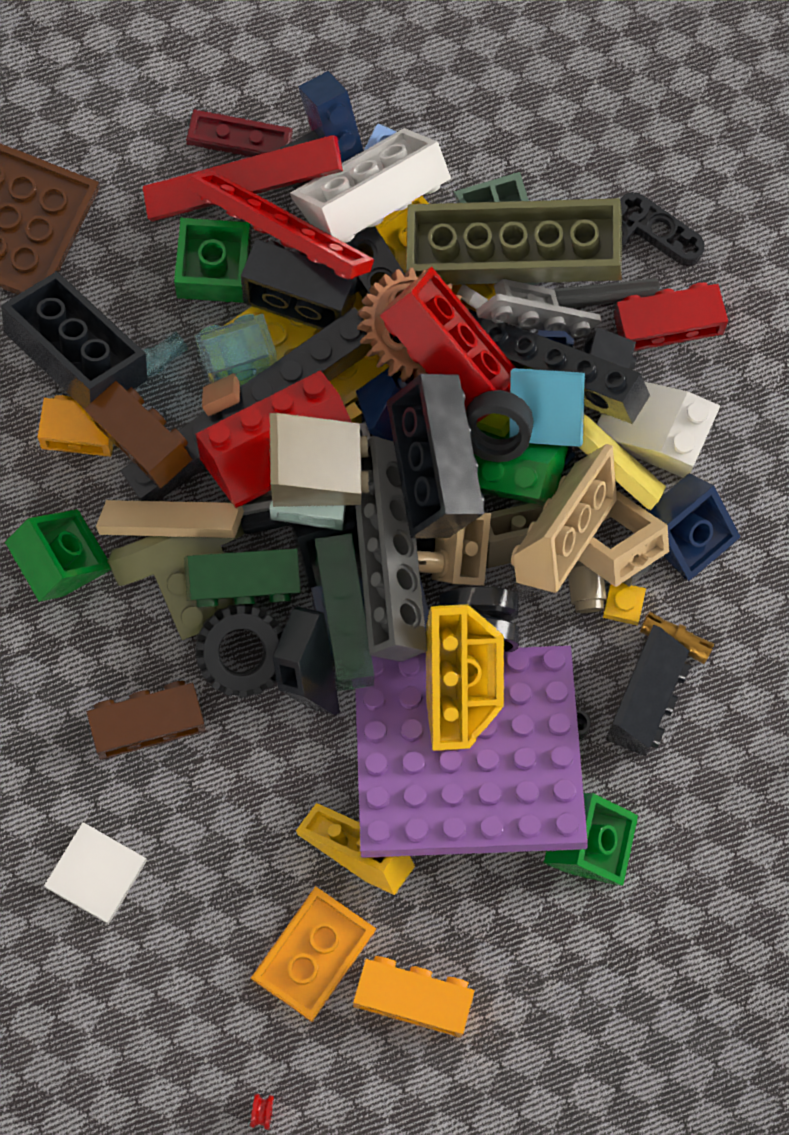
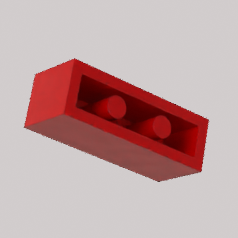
M705 282L696 283L689 286L688 289L680 291L663 289L656 292L653 296L642 298L639 295L627 296L620 302H617L613 315L618 335L636 342L634 351L723 335L728 324L718 283L708 285Z

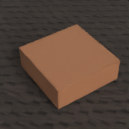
M234 373L203 387L202 408L208 416L240 402V381Z

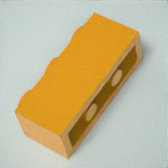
M375 956L374 961L365 959L353 1007L462 1038L475 990L468 988L469 982L447 976L446 982L431 978L433 972L416 966H411L410 971L396 968V961L381 956Z

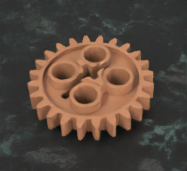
M410 268L405 275L397 269L391 277L385 274L379 280V284L375 282L369 289L371 294H367L361 301L366 307H362L357 314L361 318L366 319L357 326L358 330L367 332V335L360 340V343L371 344L372 346L366 355L368 357L374 355L380 357L376 365L377 368L382 367L384 364L389 365L388 376L390 377L397 370L401 371L402 382H405L411 374H413L415 379L420 374L428 373L420 364L415 363L410 358L407 348L402 342L396 343L391 339L380 315L399 294L418 278L413 268ZM450 283L447 286L452 289L453 285ZM456 295L459 300L462 298L461 295Z

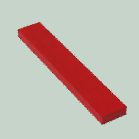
M331 135L142 186L147 218L151 221H156L216 205L202 201L200 195L187 189L190 176L214 171L254 194L342 172L343 167L338 138Z

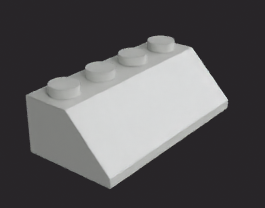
M403 128L343 162L342 172L313 179L292 191L290 195L311 225L347 243L359 231L380 224L385 216L394 211L408 208V204H412L413 200L422 195L437 191L440 185L451 179L438 141Z

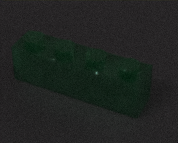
M352 534L315 539L316 560L337 691L374 686L375 674L372 656L369 655L367 625Z

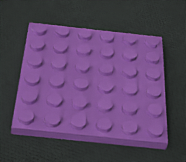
M571 646L521 647L513 652H505L504 650V707L488 727L476 738L471 748L436 751L432 749L426 703V652L403 662L369 654L354 657L361 858L587 849L588 842Z

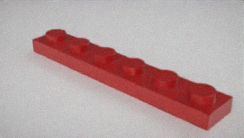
M209 171L190 176L187 189L200 195L202 201L216 204L225 209L229 216L243 219L252 224L256 231L276 237L283 246L303 252L310 261L324 264L333 269L337 276L353 279L356 276L371 272L374 259L222 175Z

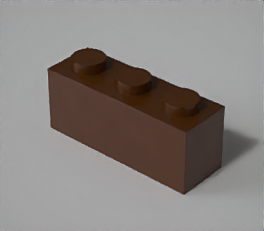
M115 381L84 410L96 427L161 489L193 460L185 449L189 443L176 428L169 431L164 427L167 422L155 408L145 409L142 406L145 401L135 389L130 387L125 390Z
M175 681L165 685V690L155 693H150L149 690L138 691L129 695V700L115 703L114 700H105L93 705L94 709L88 710L86 713L99 759L104 760L206 732L194 683L186 684L185 681Z

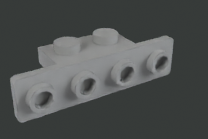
M502 279L494 285L496 295L476 310L478 318L492 320L496 323L503 322L519 325L521 328L566 331L573 338H581L588 335L591 329L602 322L600 314L559 306L554 289Z

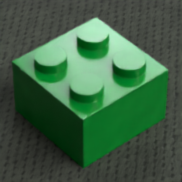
M180 218L174 279L177 299L243 303L241 274L251 250L250 223Z

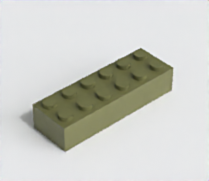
M620 198L408 204L406 271L413 268L416 277H418L424 270L432 266L447 285L450 283L452 285L497 284L502 279L521 283L622 281Z

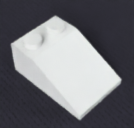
M645 382L650 397L633 424L610 415L601 414L597 425L631 456L684 478L687 474L691 473L720 405L688 391Z

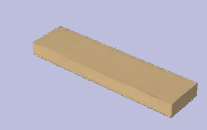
M106 500L96 528L99 535L235 538L244 510L242 506L235 508L232 503Z

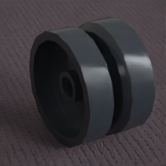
M467 587L446 591L440 595L439 606L468 604L498 629L504 636L505 652H513L519 648V627L511 622L519 614L518 595L503 588Z

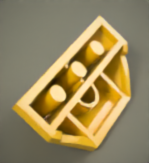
M468 604L430 606L425 632L427 642L426 703L433 751L469 749L475 743L476 738L488 727L504 707V636Z

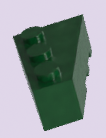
M297 549L191 555L184 557L187 601H196L197 608L219 606L218 599H233V605L255 604V597L268 596L269 603L291 601V595L300 593Z

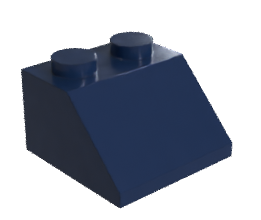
M690 473L661 496L659 502L651 510L646 509V511L668 525L669 552L664 557L687 581L694 578L741 538L715 486Z

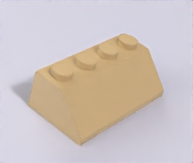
M605 444L574 464L568 475L561 478L558 490L552 498L547 499L543 512L536 522L533 521L530 524L527 536L521 545H517L513 550L511 564L515 568L517 583L553 593L558 592L617 500L613 445Z

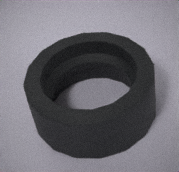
M486 391L476 396L467 406L466 416L471 427V443L475 455L483 460L506 462L521 456L528 448L534 421L532 411L523 399L506 391ZM497 413L505 415L516 422L519 426V432L517 435L507 439L492 438L480 431L476 425L477 419L486 414Z

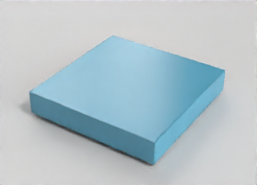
M517 368L511 370L510 393L523 399L532 411L534 423L529 443L577 447L583 444L585 373ZM511 418L509 438L517 435L519 432V426Z

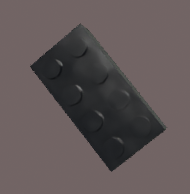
M58 271L1 305L4 333L82 408L85 409L115 381L125 390L130 387L135 389L147 381L146 353Z
M420 374L387 400L411 538H450L485 514L484 497L480 492L477 475L478 463L473 454L471 427L467 421L464 405L465 393L461 389L459 375Z

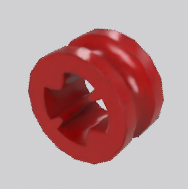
M255 1093L250 1128L263 1125L265 1130H270L274 1096L269 1095L268 1098L263 1099L260 1094Z

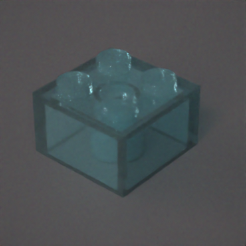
M246 314L235 319L234 323L221 327L219 325H211L202 329L199 334L194 335L198 362L206 385L234 373L240 381L241 387L277 362L276 349L263 314L256 316Z

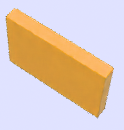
M315 886L256 969L251 980L307 1020L313 1022L374 935L376 928Z

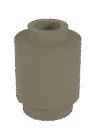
M577 561L568 575L571 604L575 605L576 613L580 614L604 610L603 602L607 601L605 580L583 563Z

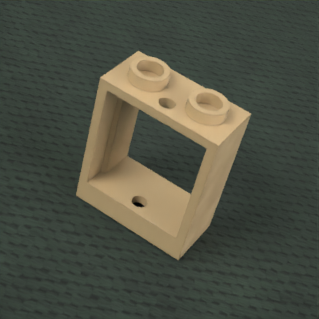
M617 490V500L604 521L612 517L634 534L611 549L593 537L578 561L615 587L669 552L668 525Z

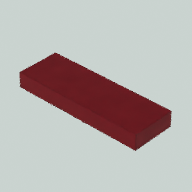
M193 109L186 144L253 157L278 150V148L290 143L293 136V128Z

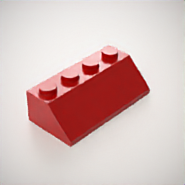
M432 266L399 294L381 313L380 317L384 321L388 332L398 337L407 348L410 358L415 363L420 364L428 374L459 375L461 389L465 393V411L476 396L486 391L501 390L510 392L511 370L516 367ZM486 414V415H484V416L478 418V419H477V423L480 422V421H481L482 419H484L485 417H487L489 414Z
M321 370L196 433L200 460L235 508L271 491L270 413L352 422L339 393Z

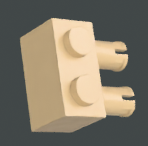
M485 513L450 538H436L434 552L417 551L419 573H432L433 580L446 583L484 586L491 513Z

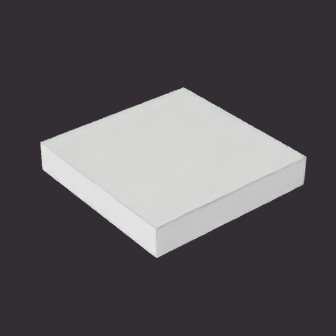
M82 822L44 887L103 922L110 924L147 859Z

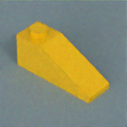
M318 803L314 805L296 830L297 835L359 878L393 895L397 893L415 867L410 856L361 858L360 822Z

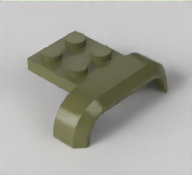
M240 522L235 538L147 536L131 544L112 549L107 562L118 586L127 585L154 575L181 640H185L198 634L204 622L214 612L233 605V599H218L219 606L197 608L196 601H187L184 557L223 553L221 545L245 533Z

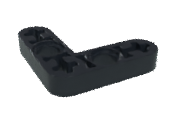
M630 192L621 197L622 249L636 233L683 266H692L700 261L705 249V243L697 232L640 193ZM639 206L638 213H632L626 224L623 219L626 216L628 207ZM656 222H663L669 226L670 233L666 236H657L652 232L651 226ZM675 233H678V241L675 239L674 244L671 245L670 243L672 242ZM690 243L695 246L694 250L689 251L687 254L682 252L683 246H688Z

